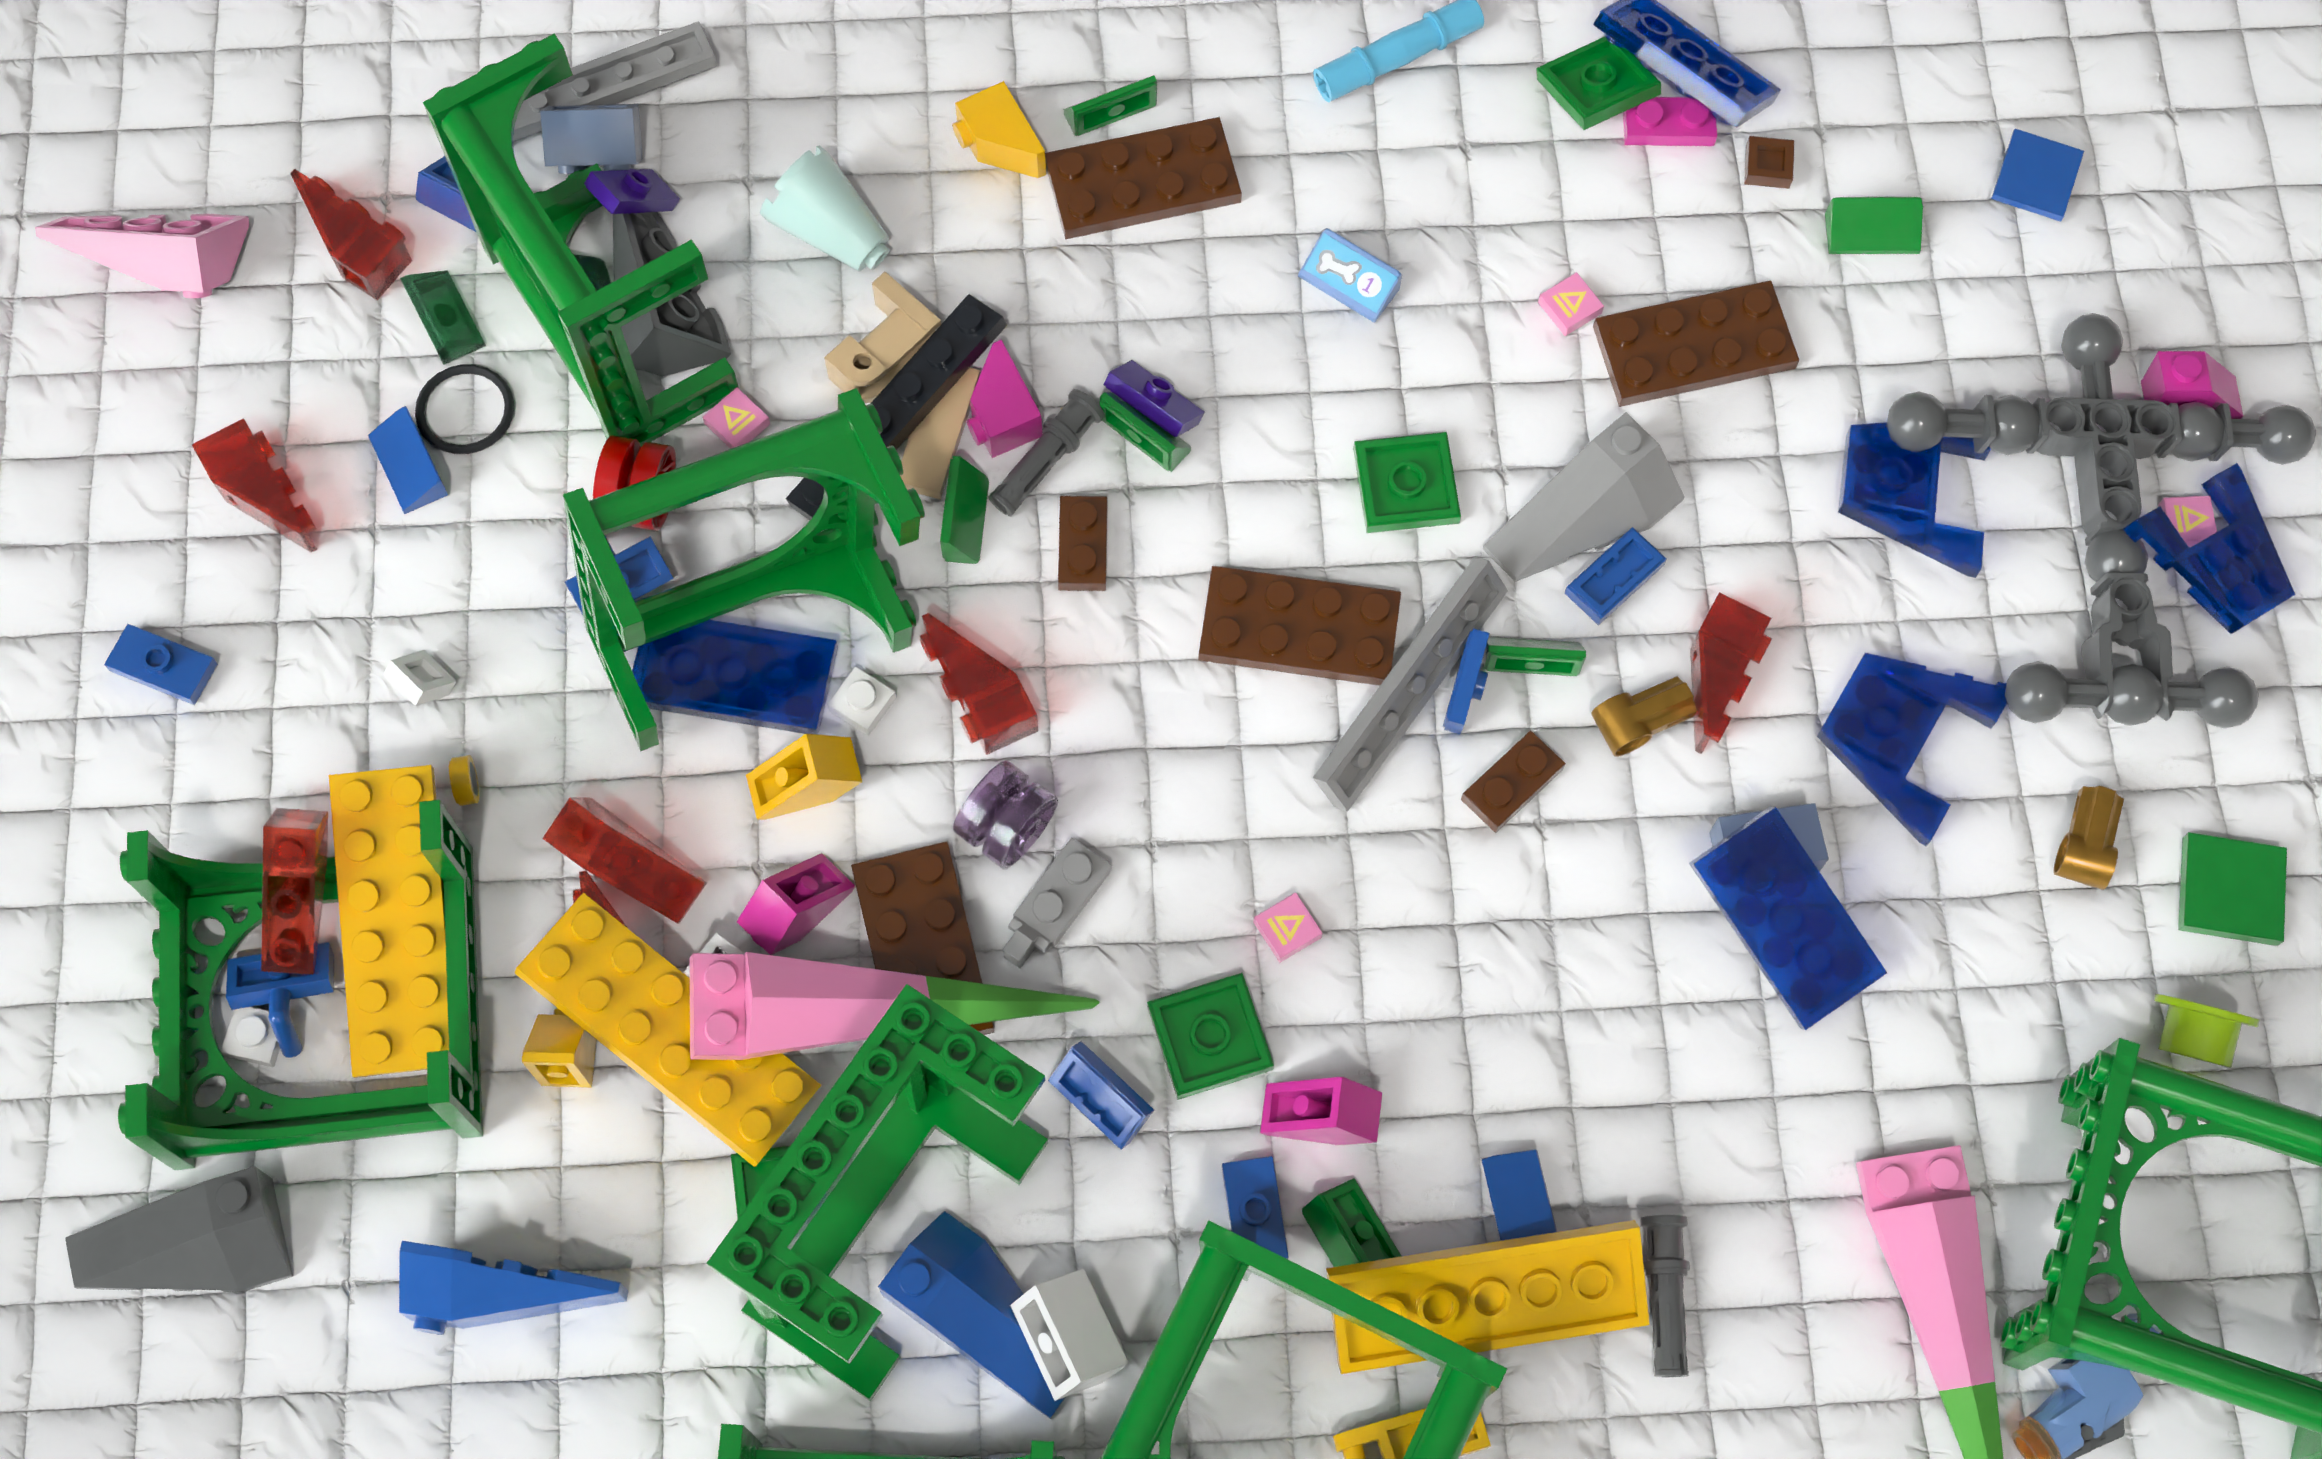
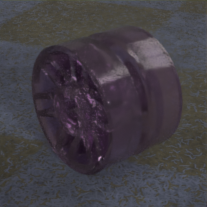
M1009 760L1000 762L983 777L962 805L953 825L954 833L973 847L983 845L982 854L1003 870L1013 866L1026 854L1047 827L1058 805L1057 796L1038 782L1028 785L1029 775Z

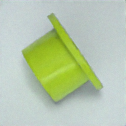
M2155 994L2154 998L2155 1002L2169 1006L2158 1049L2229 1068L2232 1067L2242 1024L2258 1027L2260 1022L2256 1018L2161 994Z

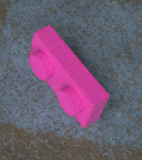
M1655 97L1623 112L1624 144L1714 146L1717 139L1715 98Z

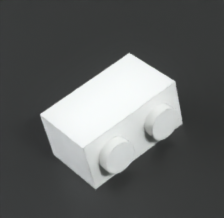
M1084 1268L1037 1284L1010 1305L1054 1401L1101 1384L1129 1364L1123 1352L1121 1341L1114 1333L1100 1304L1099 1295L1091 1285Z

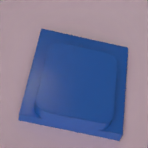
M2015 128L2012 132L1991 199L2061 222L2066 212L2084 150Z

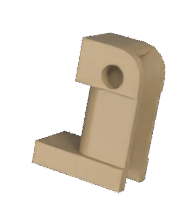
M883 272L872 282L875 305L888 317L859 343L849 335L824 357L829 380L843 392L857 388L864 403H871L941 325V320L886 272Z

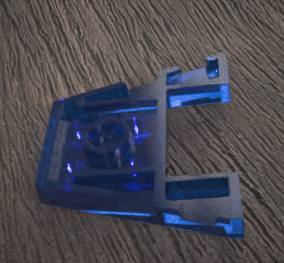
M1887 422L1851 425L1845 440L1838 513L1968 577L1976 578L1982 568L1984 532L1935 522L1940 454L1943 452L1985 461L1991 448L1987 447L1983 453H1975L1973 438L1943 437L1938 444L1930 449L1913 452L1902 449L1890 438L1886 426Z
M2238 463L2201 484L2229 525L2194 546L2188 547L2161 506L2123 528L2134 542L2143 538L2157 552L2153 560L2164 571L2173 567L2191 585L2187 593L2230 634H2233L2296 595Z
M1864 653L1817 737L1919 843L1927 846L1934 837L1951 804L1906 780V776L1946 705L1992 729L2007 704L2004 696L2007 683L1997 682L1995 685L1974 681V676L1955 673L1954 676L1926 670L1924 665Z

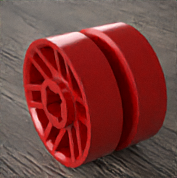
M611 435L606 440L597 463L593 485V499L676 469V454L673 446L645 442L641 447L636 439ZM668 512L631 526L659 531L666 521Z

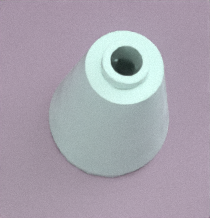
M820 145L816 146V155L808 150L780 177L774 185L779 191V195L774 203L766 198L762 204L760 214L769 223L858 271L866 267L874 270L890 251L885 246L889 236L830 154Z

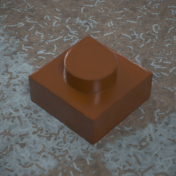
M1749 136L1745 153L1744 185L1789 189L1793 181L1794 140Z

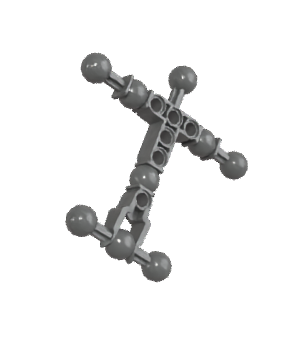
M2096 313L2082 315L2070 322L2064 331L2061 344L2066 361L2081 371L2083 398L2060 397L2054 398L2050 402H2046L2045 398H2037L2031 404L2026 398L2015 395L1999 397L1994 401L1992 395H1984L1973 410L1945 409L1944 405L1935 396L1918 391L1908 393L1893 403L1889 409L1886 426L1890 438L1902 449L1919 452L1935 446L1943 437L1973 438L1975 453H1983L1989 447L1994 452L2005 455H2012L2026 450V453L2029 454L2037 451L2043 455L2071 456L2075 459L2081 523L2087 535L2085 545L2088 546L2084 563L2089 577L2096 582L2090 588L2091 595L2096 596L2091 609V636L2081 646L2086 679H2065V676L2056 667L2040 661L2021 665L2008 678L2004 695L2009 709L2017 717L2024 721L2039 723L2052 720L2062 712L2063 708H2092L2097 719L2107 714L2117 723L2132 726L2146 723L2156 715L2167 721L2171 718L2173 711H2197L2198 715L2208 724L2224 729L2242 725L2251 718L2257 708L2259 693L2254 681L2242 670L2223 667L2209 671L2201 677L2199 682H2169L2173 677L2171 634L2166 626L2157 623L2151 591L2146 584L2148 574L2144 573L2147 568L2148 553L2144 543L2137 537L2143 528L2141 523H2137L2141 515L2142 505L2136 459L2148 458L2153 454H2157L2158 458H2165L2171 452L2177 458L2191 462L2207 457L2209 461H2218L2231 447L2256 448L2257 452L2270 462L2281 465L2296 462L2308 455L2315 442L2316 429L2309 415L2298 407L2281 405L2267 410L2261 414L2258 420L2231 419L2230 407L2227 403H2221L2214 410L2210 405L2196 401L2178 406L2177 403L2166 405L2155 400L2113 399L2109 366L2116 362L2121 353L2123 337L2116 323L2108 316ZM2051 423L2056 424L2061 431L2055 429ZM2097 424H2099L2100 426H2102V427L2106 430V432L2102 431V430L2097 426ZM2143 426L2148 428L2151 431V433L2147 432ZM2101 467L2107 469L2112 476L2106 474ZM2106 510L2109 511V512H2111V513L2116 517L2117 520H2114L2113 518H2111V517L2106 513ZM2116 599L2122 601L2126 605L2127 610L2120 607ZM2112 642L2137 649L2141 655L2142 666L2130 664L2113 670Z

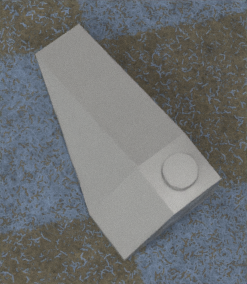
M1625 412L1595 437L1483 546V550L1516 582L1565 563L1567 558L1589 549L1595 548V550L1608 546L1612 540L1622 537L1632 527L1638 533L1650 529L1679 505L1685 496L1660 444Z

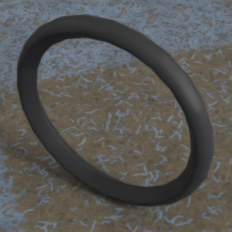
M461 364L437 373L427 381L420 391L415 407L416 423L422 436L434 447L452 454H471L492 446L505 434L514 415V399L507 382L496 372L475 364ZM475 374L491 380L501 391L505 404L501 422L495 431L478 442L467 445L445 442L438 438L427 425L425 407L428 397L436 386L452 376Z

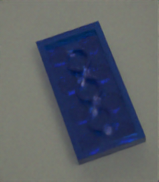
M1619 0L1602 9L1593 24L1604 32L1605 38L1610 43L1629 50L1640 58L1641 64L1646 69L1655 73H1661L1675 83L1676 89L1688 98L1697 99L1711 109L1712 115L1717 120L1733 125L1736 128L1772 105L1782 90L1657 0Z
M707 620L639 646L632 672L649 709L802 734L819 735L838 644L837 640Z
M1770 806L1689 863L1801 1029L1807 1030L1887 974V971L1776 807Z

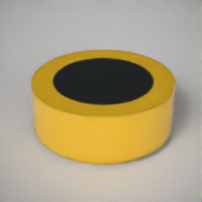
M471 755L451 758L449 761V778L455 802L459 806L479 803L478 778Z

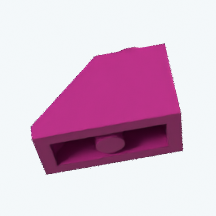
M1003 341L994 342L970 398L972 418L967 420L969 431L978 446L984 443L992 458L1038 439L1043 435L1042 416Z
M2158 351L2141 380L2144 400H2155L2166 405L2177 403L2178 406L2196 401L2208 404L2214 410L2221 403H2227L2230 407L2231 419H2242L2243 417L2236 376L2205 351Z
M821 853L763 879L736 922L752 937L757 945L761 946L770 955H773L801 941L852 893L855 885Z
M1345 1077L1268 1083L1265 1090L1260 1133L1267 1136L1332 1145L1377 1143L1382 1092Z

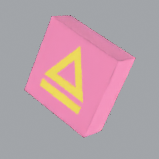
M1577 272L1540 294L1538 300L1540 306L1564 336L1601 315L1604 309V305Z
M738 387L702 416L704 424L730 449L750 442L770 425L769 417Z
M2210 496L2163 498L2158 504L2166 548L2213 546L2219 539Z
M1297 893L1258 914L1253 920V923L1279 963L1321 939L1323 934Z

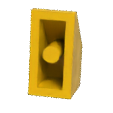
M1004 81L955 103L957 122L952 124L953 131L963 149L969 147L978 162L1035 178L1046 175L1045 150Z
M816 734L803 735L746 774L757 820H766L831 803L862 783L851 737Z
M556 1008L553 1015H537L522 1053V1063L541 1086L592 1088L597 1039Z

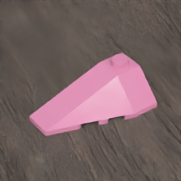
M192 214L190 216L191 220L166 223L165 215H149L146 218H136L122 222L121 216H74L56 219L35 227L36 236L159 289L183 291V296L186 298H203L212 295L213 288L230 281L249 228L248 216Z

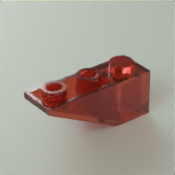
M294 169L290 174L341 277L375 300H378L412 262L404 244L406 237L391 223L384 221L381 225L373 220L369 212L357 201L351 198L344 201L336 196L332 187L320 177L313 176L310 179Z
M243 418L192 444L210 480L225 502L312 553L317 550L309 534L317 528L304 505L301 504L294 507L289 496L294 494L296 490L283 467L274 471L268 459L275 456L276 453L263 430L254 434Z
M1720 592L1690 648L1692 694L1697 709L1693 717L1695 751L1702 754L1710 739L1717 743L1721 740L1732 718L1723 713L1730 699L1737 703L1740 702L1752 677L1744 674L1748 663L1752 660L1759 664L1772 640L1771 637L1764 634L1772 619L1771 617Z
M931 614L922 615L925 633L919 635L920 643L930 662L938 659L945 673L939 676L941 685L951 703L956 700L959 701L965 713L959 719L970 743L979 741L985 754L988 755L1038 732L1037 713L1017 674Z
M570 797L542 838L581 868L677 924L681 923L707 884L706 881L593 798Z
M276 808L263 826L261 971L312 975L315 972L327 867L328 811Z

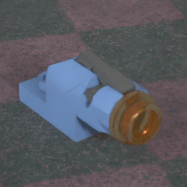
M2137 1313L2127 1315L2130 1320L2137 1323ZM2150 1328V1331L2158 1333L2154 1328ZM2064 1358L2048 1369L2059 1388L2036 1411L2019 1422V1429L2012 1433L2013 1442L2024 1459H2075L2123 1437L2125 1433L2124 1418L2137 1407L2143 1398V1393L2129 1370Z

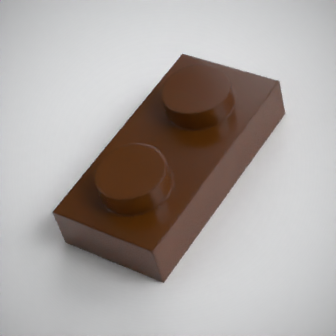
M1060 496L1058 591H1106L1107 497Z
M1530 730L1462 794L1461 801L1490 829L1497 833L1563 771L1566 763Z

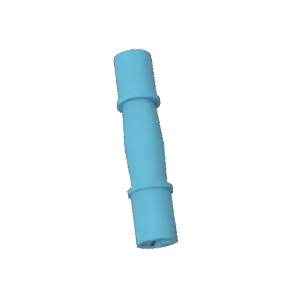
M1456 0L1434 12L1428 11L1424 13L1423 19L1392 31L1364 48L1356 46L1351 49V52L1314 69L1313 77L1316 87L1323 99L1331 102L1364 85L1369 86L1375 82L1376 77L1405 66L1435 48L1443 50L1448 44L1483 28L1484 16L1476 0Z

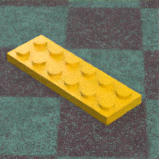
M432 765L329 775L352 1077L358 1078L427 1070V1052L449 1051L444 883L423 855L420 847L419 802L437 800L434 767Z
M585 893L575 901L516 967L515 974L754 1167L757 1166L822 1086L783 1053L743 1060L690 1059V978Z
M1635 1220L1326 1268L1328 1280L1475 1353L1650 1325L1640 1227ZM1331 1312L1337 1362L1341 1374L1428 1361Z

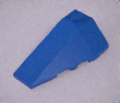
M944 1211L907 1246L878 1285L882 1296L1051 1419L1065 1398L1054 1401L1010 1306L1024 1293L987 1241Z
M409 1241L401 1242L399 1251V1313L414 1321V1330L425 1333L444 1335L446 1327L465 1329L625 1302L629 1293L621 1282L555 1269L548 1270L547 1277L537 1275L538 1269L524 1265L522 1262L508 1259L497 1261L495 1268L486 1266L487 1262L485 1260L472 1257L473 1252Z

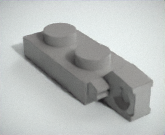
M1071 838L1013 914V919L1009 923L1008 928L1015 933L1003 948L1004 958L1020 969L1035 948H1038L1043 953L1050 946L1054 948L1112 870V865Z

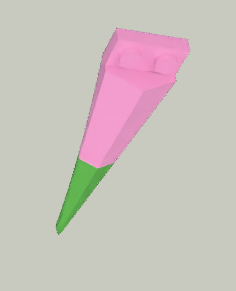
M746 952L745 954L693 953L690 957V1059L743 1060L867 1040L906 984L968 1025L1093 1009L1100 1002L1094 998Z
M1961 1146L1857 1162L1856 1168L1867 1217L1926 1357L1963 1458L2004 1459L1975 1195L1971 1196Z

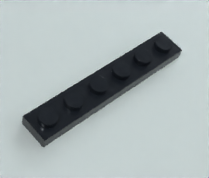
M968 294L871 403L876 408L880 417L883 431L879 434L886 447L894 446L897 450L1005 329L1007 324L1002 315ZM803 478L785 499L794 510L808 520H811L821 505L824 488L814 480Z

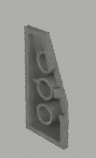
M658 212L613 214L614 281L678 247ZM700 284L621 327L636 370H643L663 377L712 364L724 357L727 359L731 355L721 318L715 308L706 309L697 294L698 290L702 287Z
M256 1166L201 1182L65 1238L73 1284L76 1289H172L174 1291L221 1290L223 1292H245L293 1277L273 1179Z

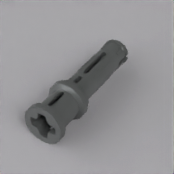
M1073 389L1068 395L1069 402L1054 419L1048 418L1044 422L1042 428L1043 435L1011 470L1004 481L988 496L990 502L1000 512L1011 517L1025 498L1049 473L1056 462L1065 453L1070 454L1079 448V439L1090 426L1103 420L1105 413L1089 395L1078 389Z
M1653 1215L1640 1218V1226L1646 1229L1647 1260L1643 1262L1645 1276L1650 1277L1652 1292V1326L1655 1353L1654 1377L1672 1378L1689 1376L1686 1356L1685 1304L1683 1298V1276H1687V1271L1690 1270V1262L1684 1259L1683 1228L1688 1225L1686 1216Z

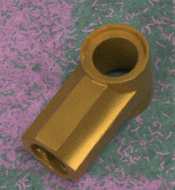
M1676 676L1633 696L1627 692L1613 696L1595 707L1591 715L1612 754L1618 757L1640 748L1652 738V735L1693 718L1697 709L1694 703V696L1687 683Z
M2083 786L2078 791L2069 832L2064 836L2055 858L2054 875L2101 890L2106 889L2113 876L2118 859V849L2113 847L2124 802V798L2120 797L2115 790L2103 786Z

